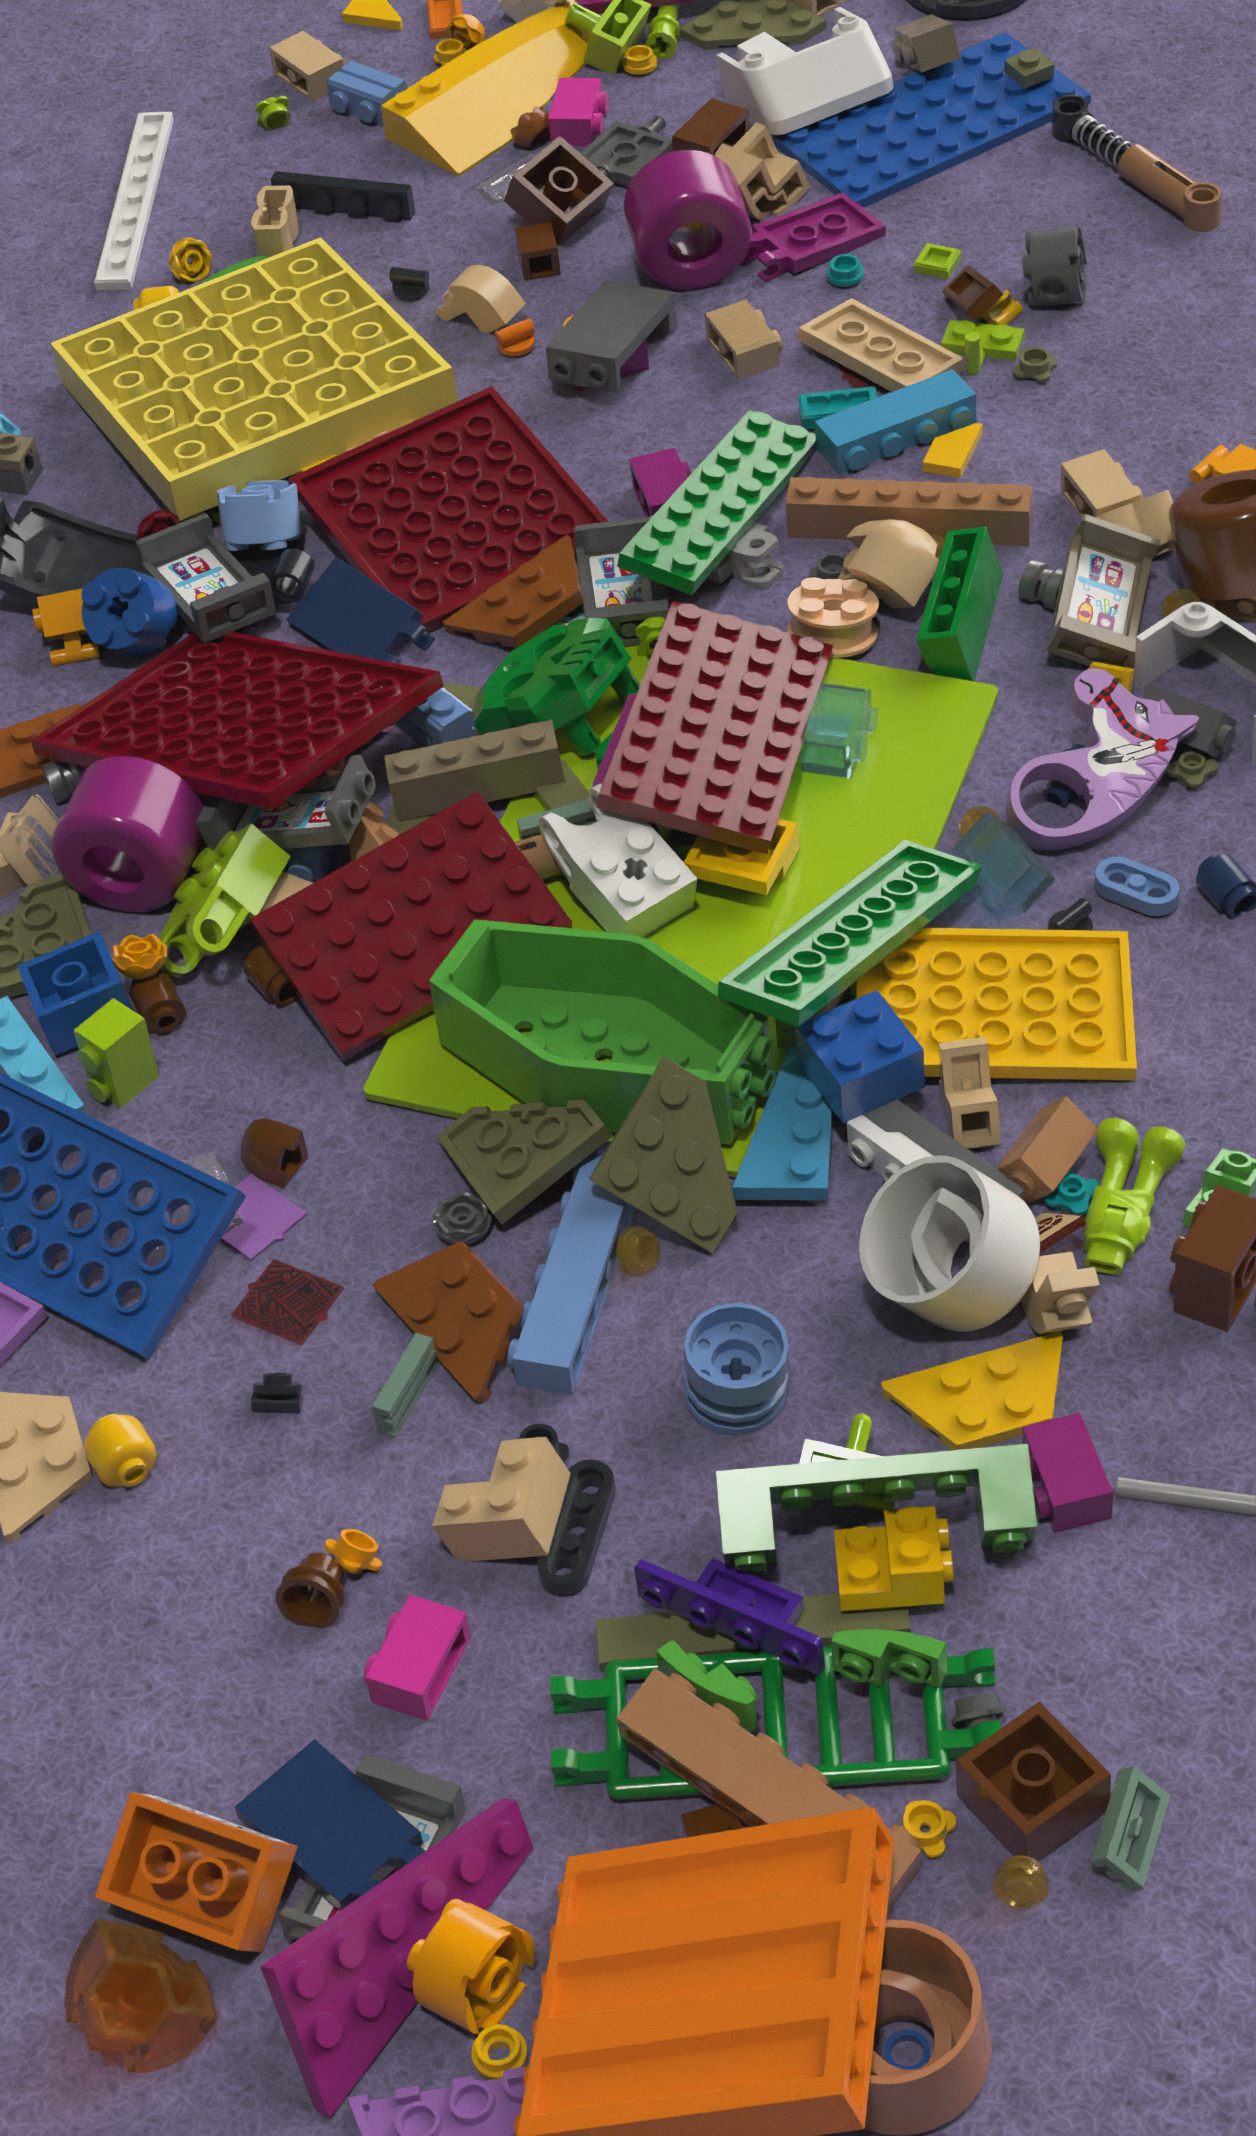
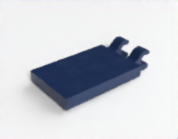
M335 557L286 619L290 625L330 651L394 663L401 662L394 654L406 639L424 652L435 641V638L425 632L427 629L419 623L423 615L416 608L337 557Z
M315 1739L235 1806L238 1819L249 1829L298 1846L291 1867L339 1911L378 1885L394 1868L397 1870L401 1869L425 1852L420 1847L423 1844L421 1832Z

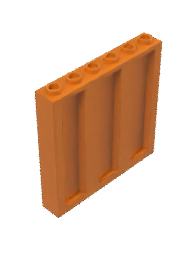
M875 1807L568 1857L564 1880L558 1886V1913L556 1924L550 1930L551 1951L547 1971L543 1972L541 1978L542 1999L539 2016L535 2018L532 2026L534 2043L530 2064L524 2070L523 2082L525 2091L521 2113L516 2116L514 2123L515 2136H817L865 2129L894 1852V1840Z

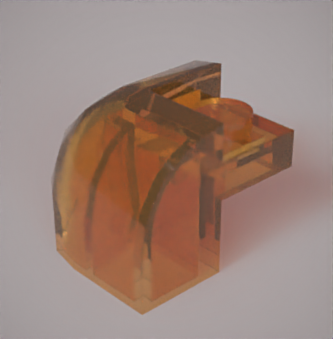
M96 1919L80 1942L70 1964L64 1999L66 2021L82 2024L89 2050L121 2054L127 2072H150L169 2067L187 2057L203 2041L218 2019L205 1976L197 1961L186 1963L175 1951L162 1944L163 1933L145 1927Z

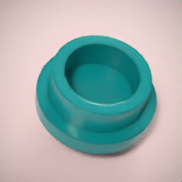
M837 255L831 259L830 265L826 270L827 280L831 284L840 287L853 286L863 279L864 268L860 264L859 259L854 255Z

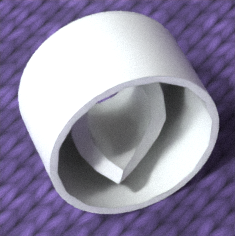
M939 1155L924 1157L907 1164L883 1184L874 1196L865 1214L860 1233L859 1251L863 1271L870 1284L880 1294L940 1328L950 1331L968 1332L982 1329L1000 1320L1023 1298L1032 1283L1038 1266L1040 1235L1032 1211L1019 1196L967 1163L954 1157ZM970 1235V1258L966 1266L952 1278L951 1265L953 1256L960 1243Z

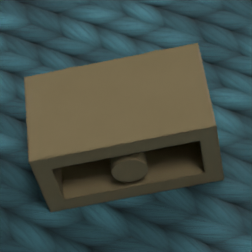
M929 15L893 28L896 39L892 40V47L897 60H902L904 64L919 72H924L961 58L952 23L935 15Z

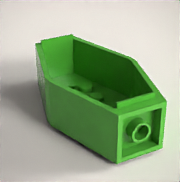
M474 919L429 979L438 1036L442 1045L525 1103L544 1102L547 1107H562L567 1105L568 1100L584 1099L610 1132L618 1131L663 1056L706 1081L720 1143L731 1144L740 1129H746L749 1126L756 1105L762 1096L767 1097L770 1094L775 1083L776 1072L772 1070L771 1063L773 1040L769 1038L768 1017L754 1010L741 1009L732 1002L718 998V985L652 941L633 934ZM522 1030H532L528 1034H521L519 1032ZM603 1057L612 1058L607 1062L598 1061V1059Z

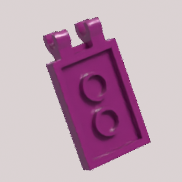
M842 192L752 226L750 247L742 263L747 265L758 259L767 269L758 272L757 276L766 283L781 276L787 268L792 273H797L877 240L886 235V226Z

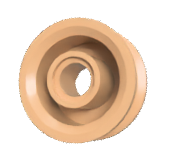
M806 578L801 582V586L797 587L789 595L787 608L793 616V620L789 623L787 632L802 637H814L821 642L833 645L830 658L854 656L865 652L876 643L878 628L872 618L878 612L879 600L877 595L867 587L865 581L860 579Z

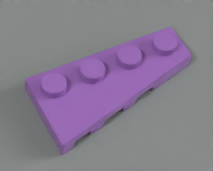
M526 2066L505 2070L502 2078L479 2081L475 2080V2076L452 2079L451 2087L420 2092L417 2085L395 2089L394 2097L369 2101L368 2095L365 2094L348 2097L347 2099L361 2136H515L514 2123L516 2116L521 2113L525 2091L523 2075Z

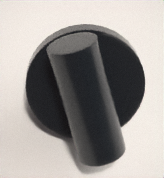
M391 267L389 279L392 282L393 293L396 297L413 300L424 296L429 291L428 271Z
M1080 898L1066 910L1055 913L1049 919L1048 930L1093 931V922L1089 917V914L1092 912L1091 904L1086 899Z
M263 1373V1382L253 1383L252 1412L301 1413L303 1396L301 1394L302 1383L292 1382L291 1373Z

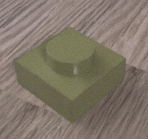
M1032 48L1004 60V72L1025 89L1054 77V63L1038 50Z

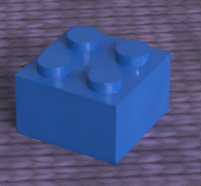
M100 931L18 965L37 1019L55 1056L78 1047L74 1029L112 998L134 1011Z
M877 990L811 1018L799 1027L795 1026L798 1064L842 1123L925 1087L924 1049Z

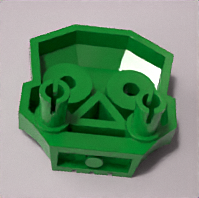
M584 618L572 620L567 626L554 624L511 651L487 679L475 697L474 727L480 735L488 732H497L530 723L552 720L554 731L562 728L576 749V753L579 756H584L593 752L597 745L601 743V739L596 735L583 714L592 708L610 685L616 692L619 701L625 703L629 693L637 695L641 684L628 666L629 661L632 659L625 650L623 641L608 619Z

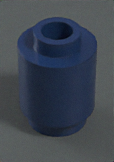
M1212 855L1200 864L1196 876V884L1222 914L1227 912L1234 919L1241 916L1240 911L1247 913L1255 909L1256 883L1231 855Z

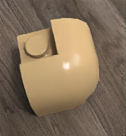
M757 122L733 147L722 143L715 153V156L725 162L734 173L747 214L753 218L762 220L770 214L780 215L791 208L810 188L799 161L778 153L767 127Z
M876 520L856 526L846 538L857 548L852 550L843 562L844 569L837 579H860L865 581L867 587L891 608L914 607L936 572L939 559L935 554L939 543L922 528L904 520Z

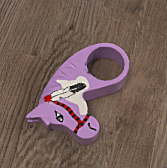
M1091 668L1083 671L1075 679L1069 697V705L1073 714L1088 724L1087 739L1090 747L1040 756L1032 759L1020 768L1013 779L1006 801L1005 813L1010 830L1021 843L1031 849L1040 851L1068 849L1103 837L1121 825L1147 798L1165 773L1177 743L1192 734L1199 717L1196 715H1174L1163 699L1156 702L1151 699L1138 698L1126 690L1109 672L1103 669ZM1056 780L1071 787L1078 796L1082 795L1087 808L1083 817L1075 824L1059 829L1047 828L1035 823L1026 815L1020 803L1019 793L1033 782Z

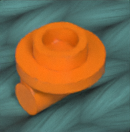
M528 318L496 331L495 339L499 351L508 356H520L530 352L535 346L533 334L535 327L532 320Z

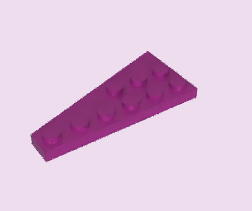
M500 1799L260 1966L313 2107L323 2117L330 2118L416 2005L417 2001L413 1993L414 1973L409 1971L406 1965L407 1957L413 1945L421 1939L426 1940L450 1900L459 1899L465 1903H472L487 1910L534 1848L517 1800Z

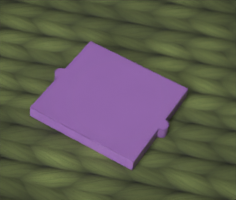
M251 1173L235 1186V1188L246 1195V1198L221 1240L252 1261L275 1241H283L284 1234L307 1216V1212Z

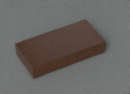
M970 265L966 266L942 291L954 305L975 322L1003 295L995 284Z

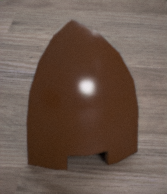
M266 1118L253 1120L242 1136L241 1161L247 1171L260 1180L285 1189L308 1159L303 1131L279 1121Z

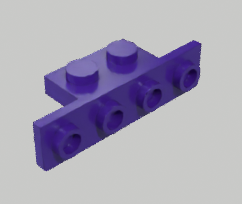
M714 1558L710 1560L696 1582L642 1559L634 1567L638 1596L642 1597L649 1605L657 1609L667 1608L687 1617L700 1628L715 1629L733 1637L737 1643L746 1648H758L779 1657L783 1663L791 1668H804L817 1675H821L825 1669L822 1638L794 1625L804 1610L803 1596Z

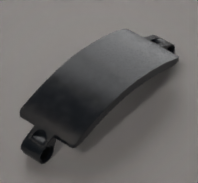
M0 498V590L38 605L37 597L82 589L88 582L93 581L97 576L109 569L128 568L142 573L136 547L137 537L135 534L103 526L35 501H23L14 519H12L5 503ZM249 546V548L244 550L229 551L252 577L261 573L266 575L271 583L275 606L294 603L303 598L315 568L314 560L306 552L299 549L287 550L285 548L265 550L263 546ZM177 614L174 629L170 628L169 632L194 633ZM261 620L233 632L252 634L257 631Z

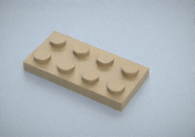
M852 298L799 327L798 341L891 392L952 369L957 374L963 372L964 358Z

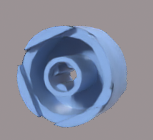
M284 480L247 482V487L242 488L240 492L235 491V485L227 486L217 491L222 540L225 542L227 550H244L249 548V544L263 543V549L275 550L287 547L286 541L300 538L302 529L296 483L289 486V481Z

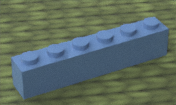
M611 1141L603 1143L574 1167V1185L571 1192L566 1191L562 1197L560 1207L561 1221L558 1228L553 1227L550 1231L546 1264H539L536 1270L534 1298L532 1301L525 1302L521 1316L522 1331L519 1339H512L509 1346L507 1362L508 1367L514 1368L516 1386L570 1395L574 1393L636 1207L589 1179Z

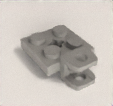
M754 523L706 579L721 584L733 573L735 580L756 589L768 588L784 574L783 564L778 560L767 557L775 548L779 547L777 537L769 533L768 526ZM762 570L769 571L768 574L763 576L756 575L757 572Z

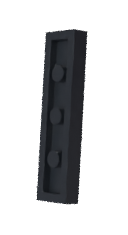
M275 171L271 178L272 186H291L296 209L314 210L321 213L351 214L356 217L371 216L388 220L400 219L411 221L415 214L411 185Z

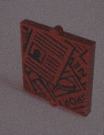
M273 1259L258 1280L248 1285L249 1292L231 1315L235 1319L303 1345L319 1322L328 1319L327 1312L342 1293L344 1287Z

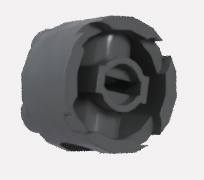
M1067 227L1026 232L1025 244L1027 255H1023L1022 262L1024 277L1031 278L1032 285L1028 288L1030 308L1085 303L1087 275H1084V265H1087L1081 229L1079 227Z

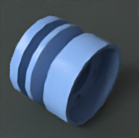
M736 1302L717 1305L701 1313L689 1326L684 1342V1396L687 1409L698 1424L717 1434L744 1435L755 1433L771 1424L784 1409L788 1392L789 1343L784 1327L774 1315L758 1306Z

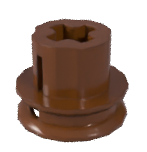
M311 1553L308 1557L303 1558L300 1565L289 1569L282 1577V1583L277 1588L275 1598L279 1610L296 1625L316 1628L332 1625L338 1618L339 1610L343 1606L345 1592L341 1584L344 1578L342 1566L333 1557L324 1553Z

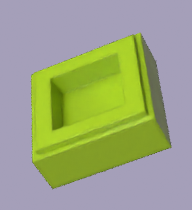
M926 243L913 264V273L949 279L962 258V250Z

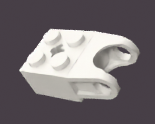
M598 784L589 789L590 796L588 798L597 822L587 826H578L551 812L540 818V831L547 848L570 882L569 888L607 932L633 934L643 938L693 907L698 878L647 821L597 808L598 795L602 784Z

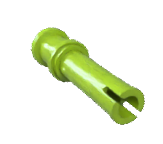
M681 3L659 6L657 16L649 25L646 46L653 50V54L656 55L657 59H670L675 54L677 48L676 40L680 34L677 18Z

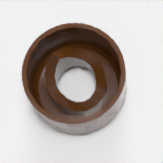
M1256 469L1218 475L1191 486L1173 501L1169 509V522L1185 591L1191 596L1206 600H1233L1256 596Z

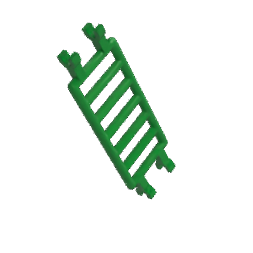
M823 1647L825 1669L821 1675L814 1673L820 1765L813 1767L828 1779L829 1783L827 1786L944 1779L950 1772V1760L958 1759L1001 1729V1721L982 1722L973 1728L947 1730L943 1687L967 1685L971 1688L995 1686L993 1648L977 1649L967 1653L965 1656L947 1657V1674L940 1688L921 1683L927 1759L895 1760L888 1674L882 1687L868 1682L874 1762L842 1764L836 1672L833 1670L832 1647ZM765 1651L697 1655L707 1672H710L722 1663L731 1673L762 1672L765 1734L783 1748L785 1752L783 1756L788 1759L783 1670H793L794 1668L787 1666L779 1657ZM657 1657L609 1661L605 1666L604 1679L578 1680L570 1676H550L551 1700H553L554 1714L579 1713L581 1710L605 1708L606 1729L605 1752L580 1753L572 1749H551L552 1773H554L555 1787L580 1786L582 1783L607 1781L609 1796L617 1800L703 1794L661 1764L659 1776L628 1777L627 1741L620 1736L616 1720L617 1716L626 1706L625 1680L647 1679L654 1668L658 1670Z

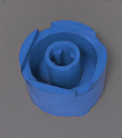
M113 568L101 573L93 581L88 582L83 587L81 593L83 600L82 620L90 639L96 644L125 654L143 656L155 653L168 641L165 638L170 628L174 629L177 621V604L171 590L157 579L128 568Z

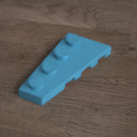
M789 1046L741 1164L732 1187L734 1200H828L833 1110L799 1066L796 1046Z

